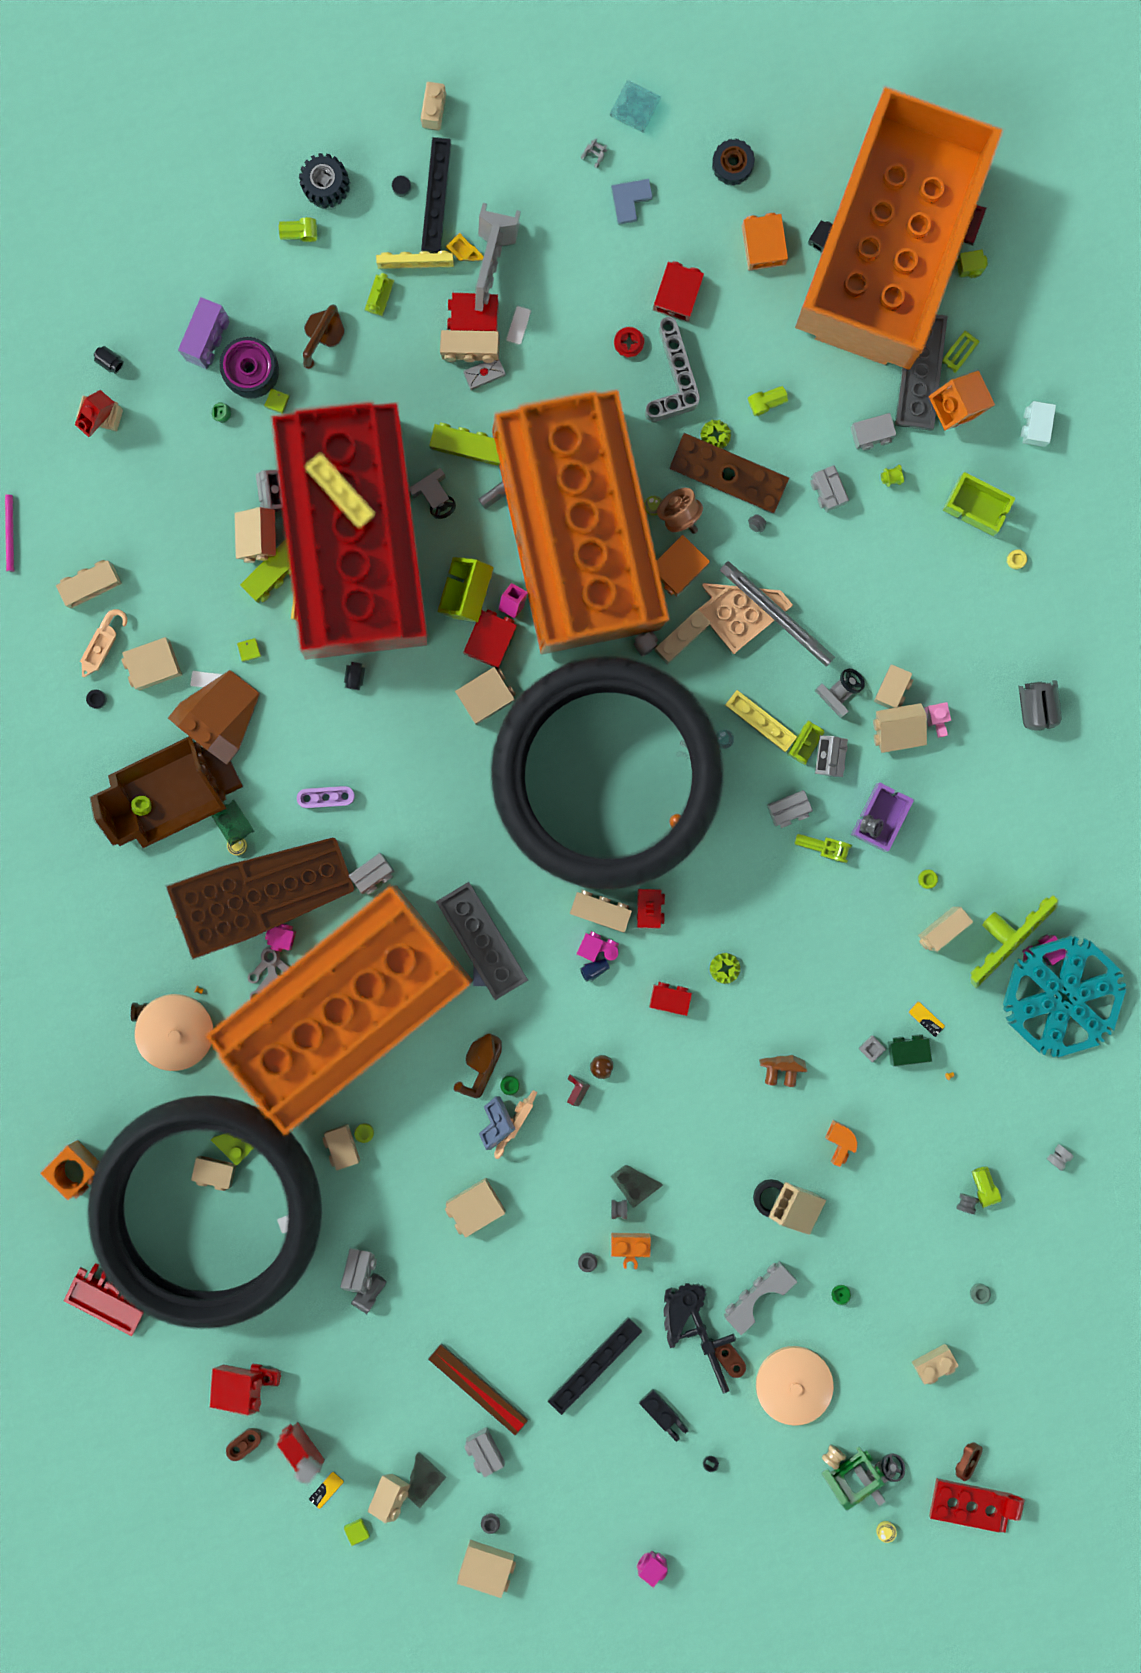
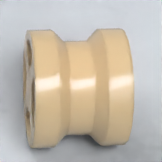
M830 1445L828 1447L829 1451L827 1454H823L822 1459L829 1466L837 1470L840 1467L839 1463L845 1460L846 1456L838 1448Z

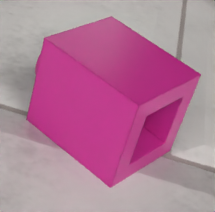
M511 583L502 594L499 610L516 618L525 606L528 592Z

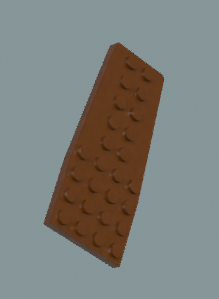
M332 837L221 866L167 885L166 889L193 960L251 939L353 892L354 886L349 877L336 838Z

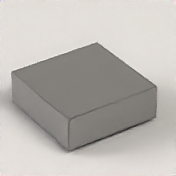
M873 1035L858 1048L872 1063L886 1050Z

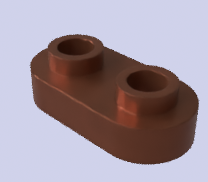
M731 1343L716 1348L715 1355L730 1376L739 1378L745 1374V1362ZM723 1350H728L727 1355H722L721 1353ZM738 1365L740 1366V1369L738 1371H734L733 1367Z
M248 1428L237 1436L226 1448L227 1457L232 1461H239L257 1448L262 1439L260 1431L256 1428ZM249 1435H254L255 1440H251ZM234 1447H239L240 1451H234Z
M975 1442L965 1446L962 1459L955 1468L956 1476L963 1481H967L972 1476L982 1455V1447Z

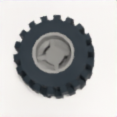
M318 153L319 157L312 155L310 156L312 160L309 161L307 159L304 162L306 166H301L300 170L302 173L299 174V183L305 196L315 206L319 207L321 205L322 208H327V205H330L333 208L335 207L334 203L337 202L339 205L342 203L340 199L347 197L345 192H349L348 184H350V180L341 161L339 162L337 157L334 156L332 158L331 154L326 153V156H323V153Z

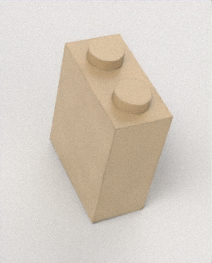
M258 507L235 513L236 559H242L244 563H255V560L265 561L268 560V557L276 556L274 509Z
M166 637L122 652L124 657L122 658L123 666L125 669H128L130 674L128 676L131 687L139 691L182 676L170 639Z
M495 667L455 691L476 725L515 701L513 698L516 695L510 685L508 687L503 682L506 679L500 669L496 670Z
M922 703L876 711V719L873 720V725L877 734L874 735L875 746H879L881 753L927 745L926 712Z
M953 906L918 935L921 939L919 943L925 950L937 952L972 924L973 921L961 907Z
M487 1178L451 1198L445 1204L447 1215L449 1218H454L457 1223L455 1224L456 1230L460 1235L463 1234L465 1238L501 1217L506 1212Z
M785 1182L769 1218L784 1227L810 1235L826 1200L811 1191Z
M470 1540L458 1575L457 1584L501 1598L503 1592H507L510 1580H507L509 1573L513 1574L515 1569L514 1554Z

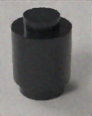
M106 346L98 347L93 354L95 357L94 362L110 373H118L123 366L121 357Z
M351 662L350 665H346L345 688L360 690V687L363 686L365 668L362 667V663Z

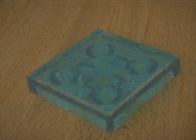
M627 80L610 112V116L644 133L661 100V96Z

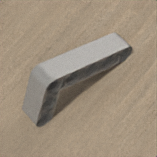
M665 317L661 320L659 333L678 393L653 400L647 404L645 416L650 422H658L691 412L698 407L700 399L677 322L672 317ZM671 325L673 330L666 331L663 326ZM676 343L679 347L673 350L669 347V344ZM676 361H682L684 363V366L678 368L675 366L674 363ZM687 379L690 384L683 386L680 380ZM693 397L696 402L688 404L685 399ZM673 402L677 405V408L671 410L667 404ZM651 408L658 409L659 413L657 415L650 414L649 410Z

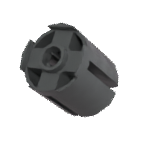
M1052 680V684L1040 681L1027 683L1025 688L1018 686L1022 720L1025 728L1039 731L1045 728H1055L1061 723L1062 715L1057 680Z

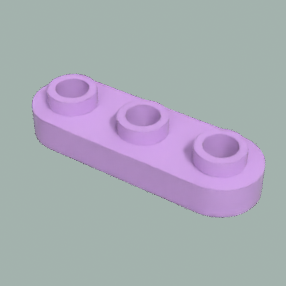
M347 786L303 789L297 794V803L303 808L347 806L353 803L355 799L354 791ZM343 793H348V799L344 800L342 798ZM325 794L330 796L328 801L323 800ZM306 795H309L311 798L309 802L304 801Z

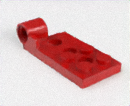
M936 1478L929 1517L934 1520L1005 1533L1008 1519L1021 1520L1025 1500L1012 1493ZM950 1498L957 1499V1504L953 1507L947 1505ZM969 1502L976 1503V1508L972 1511L966 1509ZM992 1505L995 1507L994 1513H985L988 1506Z

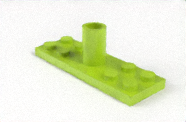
M1054 895L1050 898H1044L1039 904L1038 910L1030 912L1025 918V923L1017 931L996 912H993L983 922L982 926L1002 946L995 953L991 952L984 959L985 963L981 967L978 965L971 972V984L976 989L1057 909L1059 900Z

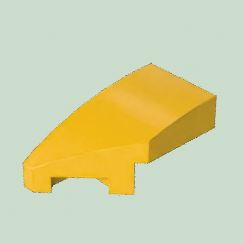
M461 233L446 246L459 261H483L484 256Z

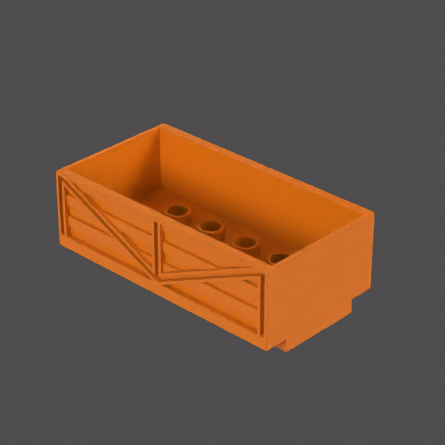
M884 86L795 328L815 335V340L884 365L889 362L910 370L925 345L1003 129Z
M618 390L598 394L597 391L520 405L515 410L495 413L492 435L500 462L499 467L528 592L540 654L543 655L639 635L643 632L648 633L660 630L669 618Z
M394 885L378 895L205 1035V1037L219 1053L218 1057L266 1117H271L285 1135L467 988L473 979L397 885Z

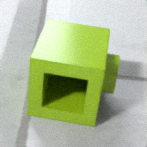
M983 249L960 253L956 259L959 278L968 276L970 278H977L981 276L988 265L987 256L984 255Z

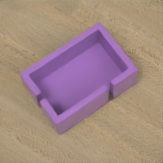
M200 297L178 348V351L186 361L207 369L208 365L212 364L215 357L213 351L216 347L220 346L222 332L227 329L230 321L222 305Z
M880 782L876 783L860 816L864 818L869 814L874 819L883 820V830L877 838L871 837L869 833L865 834L860 831L863 819H858L851 835L884 852H889L914 799L900 792L894 794V789Z

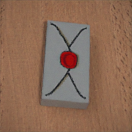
M494 360L492 363L484 362L463 371L470 390L506 376L500 360Z

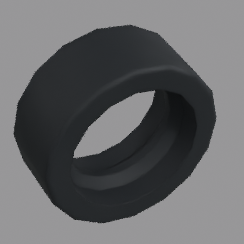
M764 1180L754 1190V1205L765 1217H769L772 1210L766 1209L762 1205L761 1194L770 1187L781 1191L784 1184L778 1180Z

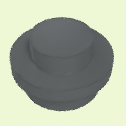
M755 514L748 519L749 527L753 531L763 532L765 530L766 521L760 515Z
M583 1253L578 1259V1266L584 1272H592L597 1266V1259L592 1253Z
M492 1513L484 1515L481 1520L482 1530L488 1534L497 1532L500 1527L498 1516Z

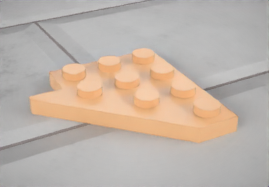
M702 584V587L711 599L698 610L710 621L709 626L733 655L775 621L737 586ZM759 588L785 612L793 606L781 590Z

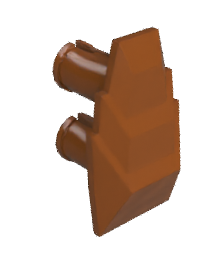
M794 1055L759 1059L760 1066L767 1068L765 1084L777 1085L778 1070L786 1071L784 1085L788 1087L796 1086L797 1072H807L805 1060Z

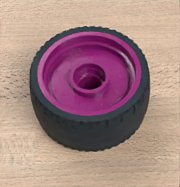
M253 337L237 338L230 342L221 354L219 364L221 376L229 389L237 395L251 399L259 398L269 393L276 385L279 376L278 361L272 349L263 341ZM249 366L255 367V369L252 372H246V369Z

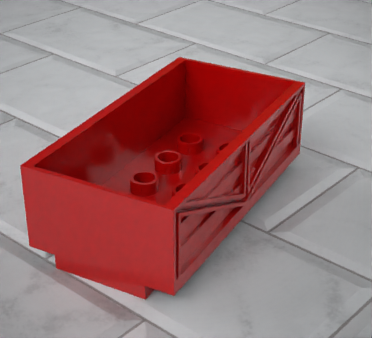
M373 402L309 408L294 410L293 414L271 416L299 646L305 660L427 646L397 402L374 405ZM320 454L374 513V516L362 527L358 528L306 469V466Z

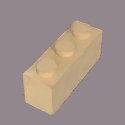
M441 330L440 354L442 360L447 362H455L456 360L474 362L479 360L486 363L499 360L500 337L498 331Z
M101 560L94 564L95 567L82 569L77 572L78 575L72 578L65 577L61 579L56 587L65 606L71 609L121 585L122 583L113 564L108 560Z
M697 609L663 640L654 651L668 665L710 625V621Z
M582 890L581 893L577 892L570 911L571 915L625 933L632 912L628 910L629 905L618 902V905L610 903L611 899L602 896L596 899L592 897L593 893Z

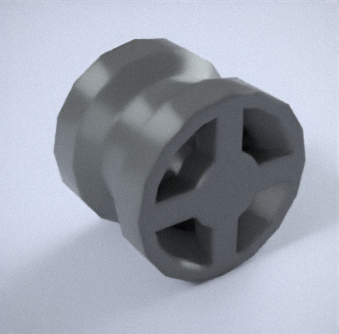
M868 814L861 822L860 831L865 834L869 833L871 837L877 838L883 830L884 822L881 819H874L873 816Z
M960 1193L959 1198L961 1200L957 1204L956 1209L975 1214V1205L979 1202V1199Z
M611 1200V1219H616L617 1217L627 1219V1200H622L621 1202Z

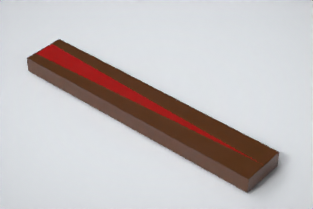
M442 1343L429 1356L428 1360L511 1433L516 1435L528 1422V1419Z

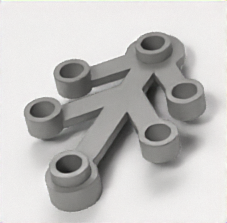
M271 947L265 948L261 953V963L253 972L248 974V981L250 983H257L260 979L259 975L268 968L267 977L255 991L250 993V999L254 993H259L279 976L276 974V966L283 972L290 968L280 960L279 951L272 950ZM268 953L274 955L273 960L267 958ZM252 974L257 976L256 981L250 979Z

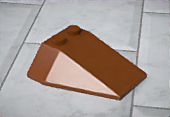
M229 670L180 702L168 719L207 751L228 765L241 747L260 693Z

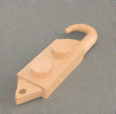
M113 609L109 611L99 628H97L80 660L82 663V677L85 678L101 668L116 639V632L109 626L114 616L119 615L123 619L122 625L125 627L127 624V616L122 610Z
M533 1090L527 1099L524 1098L523 1102L520 1101L515 1108L516 1113L513 1118H510L515 1130L497 1145L494 1153L496 1159L503 1155L505 1146L512 1138L514 1139L534 1106L533 1101L537 1095L536 1091Z

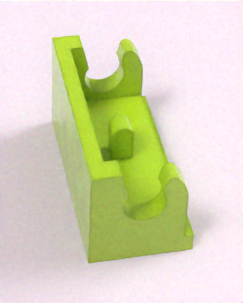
M808 720L787 755L806 765L819 742L820 736H823L825 733L824 730Z

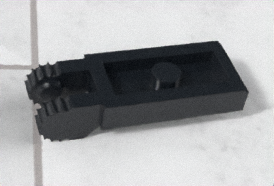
M654 1389L639 1401L643 1409L676 1442L680 1438L671 1428L674 1423L685 1434L689 1431L679 1419V1416Z

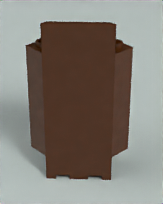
M188 736L108 775L110 787L90 796L94 821L113 846L117 844L122 846L136 839L142 848H145L226 809L224 802L227 800L226 795L242 788L243 785L231 761L226 765ZM145 796L150 799L151 811L148 814L140 816L132 811L131 803L135 797Z

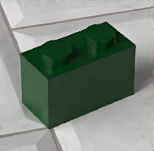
M923 1034L912 1035V1039L905 1040L904 1037H894L893 1041L888 1042L890 1064L892 1066L932 1062L929 1038L923 1037Z

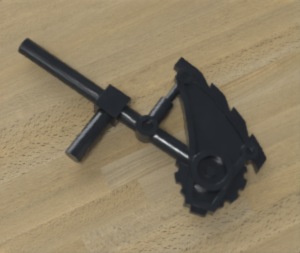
M685 1283L684 1286L680 1285L678 1287L679 1290L672 1292V1287L666 1289L664 1303L666 1302L663 1311L664 1317L666 1316L664 1326L665 1331L668 1330L667 1341L669 1347H675V1344L685 1337L690 1338L700 1335L702 1340L701 1348L704 1355H708L722 1393L729 1392L730 1390L715 1355V1350L720 1346L735 1342V1334L733 1333L714 1341L712 1338L709 1339L706 1332L707 1327L703 1324L699 1314L700 1307H703V1300H705L707 1294L703 1285L700 1286L699 1283L693 1285ZM692 1315L697 1328L686 1331L685 1334L681 1335L684 1325L689 1316Z

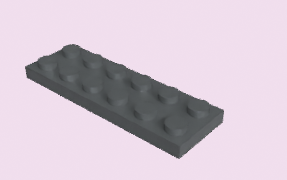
M935 315L922 352L910 370L902 367L895 426L932 431L934 429L936 411L929 399V395L939 389L948 318L946 315Z
M470 882L465 883L436 901L495 1001L528 981Z

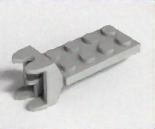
M487 203L482 204L479 215L478 236L488 243L476 285L475 310L483 311L484 304L488 305L489 289H492L494 282L493 274L496 273L498 266L497 258L501 255L502 246L516 243L521 211L517 210L515 217L486 211Z

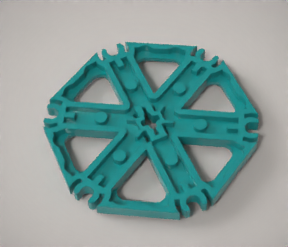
M1068 936L1029 948L1033 955L1025 951L1024 953L1028 957L1027 960L1017 959L1018 963L1022 966L1019 967L1014 963L1003 1002V1010L1005 1012L1012 1011V1014L1007 1016L1006 1020L1039 1053L1041 1050L1043 1055H1046V1051L1051 1049L1050 1055L1059 1058L1098 1046L1100 1044L1096 1041V1038L1104 1042L1105 1040L1101 1037L1102 1033L1112 1034L1107 1028L1108 1026L1113 1031L1115 1030L1126 993V983H1118L1117 980L1120 977H1124V975L1092 941L1085 938L1080 945H1078L1079 938L1077 936ZM1066 949V955L1060 976L1058 977L1043 963L1042 957L1046 953ZM1089 956H1096L1107 967L1106 974L1081 981L1086 960ZM1025 975L1029 976L1045 991L1020 1000L1016 999L1020 979ZM1058 991L1067 994L1068 1000H1070L1071 1003H1069L1067 1000H1062V996ZM1112 994L1114 996V1003L1110 1016L1107 1019H1101L1085 1003L1086 1001ZM1049 1013L1042 1038L1035 1039L1024 1028V1021ZM1071 1016L1088 1033V1038L1083 1042L1066 1046L1063 1044V1039Z

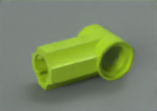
M305 217L301 218L300 221L279 222L280 240L300 239L304 242H314L317 240V220L314 218Z
M783 386L764 393L763 391L757 392L747 398L754 416L762 415L771 408L788 402L787 392Z
M985 1166L971 1171L978 1189L977 1196L981 1206L985 1208L1002 1202L998 1188L993 1183L989 1168Z

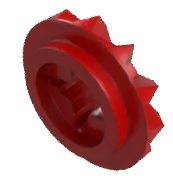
M634 327L620 329L614 337L615 350L620 356L627 358L636 357L642 352L644 347L642 333ZM628 335H630L631 342H634V344H631L630 349H628L627 344L623 343L627 341Z

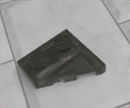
M624 1165L610 1176L633 1208L663 1186L662 1183L628 1165Z
M420 1452L415 1456V1463L410 1476V1486L407 1491V1497L419 1508L424 1505L446 1479V1476Z

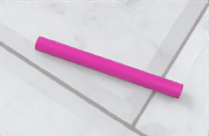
M6 494V571L13 572V495Z

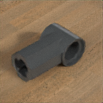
M374 1272L370 1276L372 1278L370 1290L367 1289L366 1294L357 1293L351 1302L353 1306L365 1314H368L376 1301V1297L387 1282L383 1277Z

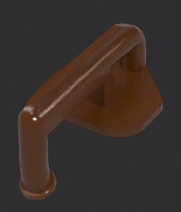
M334 304L330 305L325 311L311 314L304 326L305 334L311 338L303 351V365L307 369H311L314 366L312 355L319 343L328 347H335L340 343L344 335V327L338 313V308Z
M488 1033L471 1044L466 1055V1064L479 1072L472 1088L464 1086L462 1082H457L453 1087L455 1092L475 1099L482 1096L501 1055L502 1042L499 1037Z

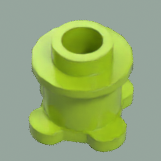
M899 464L892 469L884 468L883 473H881L882 483L886 484L887 487L895 483L902 485L904 483V476L901 465Z

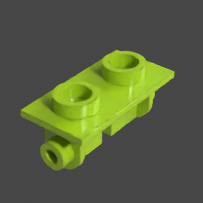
M376 274L364 311L383 316L394 280L388 278L387 274Z

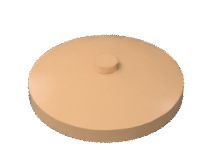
M182 994L164 995L147 1004L139 1014L135 1025V1042L142 1057L151 1065L167 1071L184 1070L197 1064L208 1053L211 1043L205 1035L213 1030V1023L206 1008L197 1000Z
M788 1346L780 1348L771 1353L758 1370L756 1392L759 1402L766 1413L780 1423L787 1425L810 1423L825 1412L832 1399L833 1378L827 1364L817 1353L805 1347Z

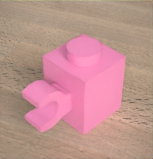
M948 703L925 707L928 727L935 725L938 738L948 736L944 724L951 721Z

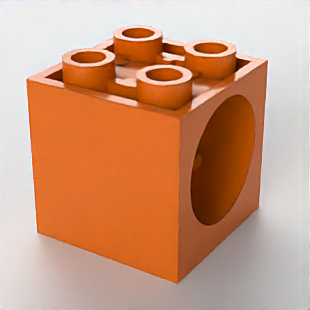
M979 370L952 379L929 395V399L945 431L968 423L995 406Z
M76 1140L67 1145L40 1174L67 1200L73 1197L77 1199L89 1189L88 1184L92 1183L100 1161ZM68 1159L69 1161L75 1160L82 1166L84 1171L82 1183L72 1182L66 1176L65 1163Z

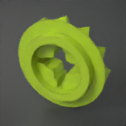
M711 420L703 426L700 435L701 440L723 449L730 442L731 430L727 423L721 420ZM714 428L717 432L722 433L719 435L718 442L715 437L710 436L713 434Z
M729 953L718 954L710 963L711 976L722 984L733 982L740 973L738 959ZM722 960L726 965H733V967L728 969L729 976L724 971L717 972L722 968Z

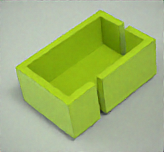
M963 472L958 478L942 511L956 518L961 515L963 516L962 521L994 536L999 532L1006 518L1005 515L1008 514L1016 498Z
M453 557L448 574L463 579L464 583L447 577L437 612L453 619L478 622L494 567L476 559Z

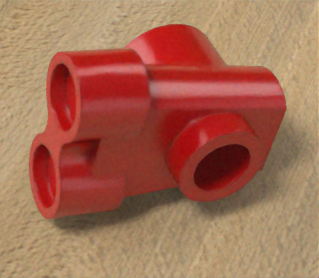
M253 1363L250 1370L262 1372V1386H279L281 1372L278 1369L263 1368L261 1364Z

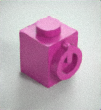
M283 923L268 930L265 940H268L267 945H270L272 950L282 952L283 949L292 950L297 931L293 930V926Z
M653 1551L645 1553L636 1566L638 1568V1576L654 1588L658 1581H663L668 1574L666 1558L660 1553L656 1554Z

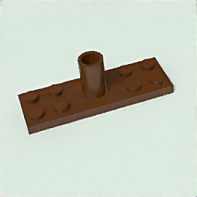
M687 433L683 434L669 467L673 471L772 513H775L790 478ZM727 467L735 471V476L731 477L730 480L724 478L723 470Z

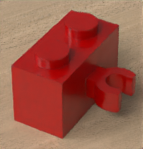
M638 889L637 928H661V924H664L665 913H661V905H665V893H662L661 889Z

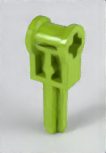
M797 834L795 838V845L821 852L820 856L843 863L848 862L847 855L849 848H852V844L827 837L822 841L801 834Z

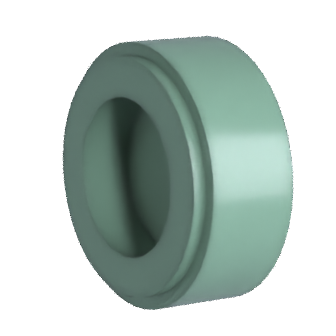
M975 1284L970 1290V1296L977 1304H985L989 1301L991 1296L990 1290L984 1284Z

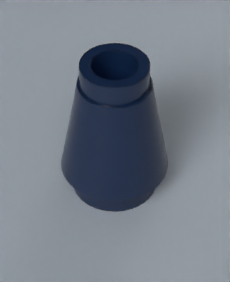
M604 958L583 964L580 971L586 982H592L610 969Z

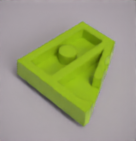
M225 1133L214 1136L211 1139L236 1166L254 1149L248 1143Z

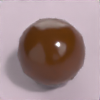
M599 1055L592 1060L590 1071L596 1078L606 1079L612 1073L613 1061L608 1056Z

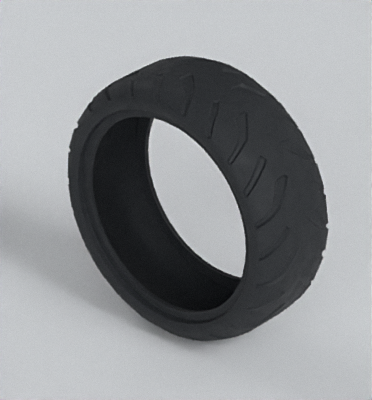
M597 657L574 661L560 666L534 682L519 696L507 713L493 747L491 784L495 806L504 828L520 851L530 861L554 877L574 885L594 889H619L640 885L664 875L679 865L694 851L707 833L720 802L723 785V763L719 740L713 724L704 708L684 685L658 668L633 659ZM597 693L627 694L642 699L658 708L679 730L691 760V791L688 802L678 821L664 837L652 846L635 854L618 858L588 857L571 851L558 843L545 831L537 820L526 791L525 769L527 757L532 742L542 725L564 705L583 696Z

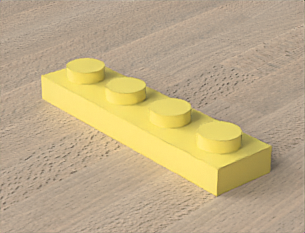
M427 251L419 252V254L401 252L394 255L390 252H383L381 255H376V263L378 269L454 267L453 253L448 251H439L435 254H430Z
M321 454L306 466L310 474L358 528L362 527L374 516V513Z
M738 690L735 691L725 704L727 708L784 752L788 750L797 738L795 734Z

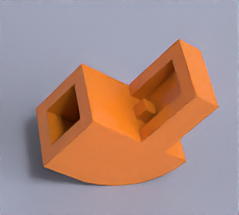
M833 1120L825 1138L838 1145L831 1162L841 1167L842 1163L845 1164L848 1159V1150L856 1153L857 1140L854 1133L848 1127Z

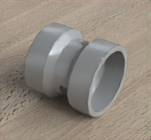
M1058 1144L1055 1152L1050 1154L1047 1160L1063 1171L1066 1167L1065 1164L1071 1161L1074 1156Z

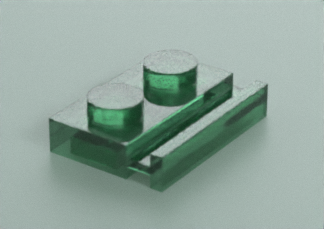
M232 800L228 805L226 804V809L212 815V818L230 846L244 839L251 832H255L235 800Z

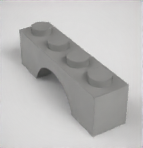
M780 1261L777 1264L773 1263L769 1266L767 1273L763 1277L759 1276L753 1282L754 1286L750 1290H744L739 1295L740 1299L735 1304L731 1303L726 1307L725 1319L742 1335L755 1323L753 1306L756 1300L761 1295L769 1292H776L781 1295L786 1294L797 1283L796 1278Z

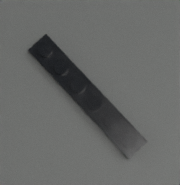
M432 137L421 252L427 251L435 254L441 251L452 143L451 139Z
M627 1317L548 1399V1403L562 1415L642 1333V1329Z

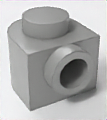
M653 631L648 632L646 635L643 632L634 638L636 642L633 645L643 657L658 646L656 642L659 640Z
M310 1456L307 1459L303 1457L296 1466L299 1469L294 1476L299 1482H305L308 1485L322 1466Z

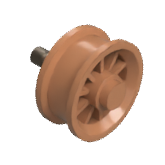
M680 488L668 494L657 508V515L661 520L665 521L666 528L671 532H680L687 528L692 534L698 532V528L694 523L700 518L703 512V505L699 500L695 499L693 490L690 488Z

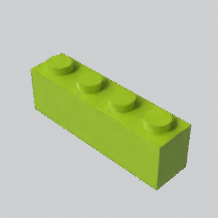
M446 423L434 424L429 444L430 450L499 466L500 462L495 440L488 437V434L483 432L471 433L469 429L463 427L454 429Z
M285 539L276 548V556L268 557V560L263 561L240 584L257 603L260 601L265 602L271 596L269 592L274 587L276 589L281 587L284 583L283 578L287 574L291 576L287 540Z

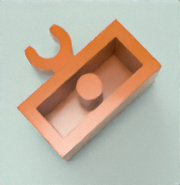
M611 1233V1257H626L623 1260L624 1269H627L629 1261H632L634 1269H637L638 1262L635 1257H650V1233Z

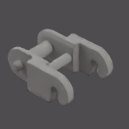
M595 138L594 141H591V145H587L584 154L581 155V159H584L587 153H594L598 156L597 163L594 165L597 168L604 158V152H607V145H600ZM593 147L599 148L601 150L600 153L593 150Z

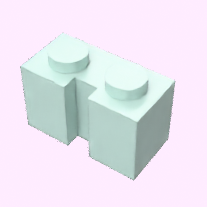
M1033 401L1029 407H1026L1024 418H1026L1027 425H1024L1021 431V437H1024V444L1046 447L1050 443L1056 405Z

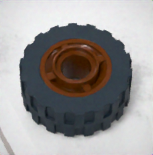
M728 139V141H723L721 145H718L713 155L712 170H714V175L718 177L720 182L722 181L726 185L735 186V184H742L752 173L755 162L754 152L751 150L750 145H747L743 140ZM730 159H736L738 161V164L731 165L728 161Z

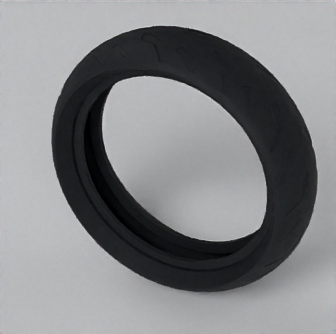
M213 1095L184 1097L165 1102L151 1108L129 1123L115 1137L101 1158L92 1180L88 1200V1227L92 1247L98 1263L110 1283L129 1303L147 1315L168 1324L195 1329L226 1327L247 1321L270 1309L284 1298L302 1277L312 1259L320 1234L322 1218L321 1194L317 1176L307 1153L290 1131L284 1135L271 1117L267 1118L258 1107L241 1100ZM194 1130L217 1131L231 1135L256 1149L276 1172L282 1184L287 1203L288 1221L286 1235L281 1250L273 1263L249 1282L238 1287L220 1291H198L184 1288L171 1283L154 1272L135 1249L127 1230L124 1211L128 1181L142 1155L152 1145L169 1136Z

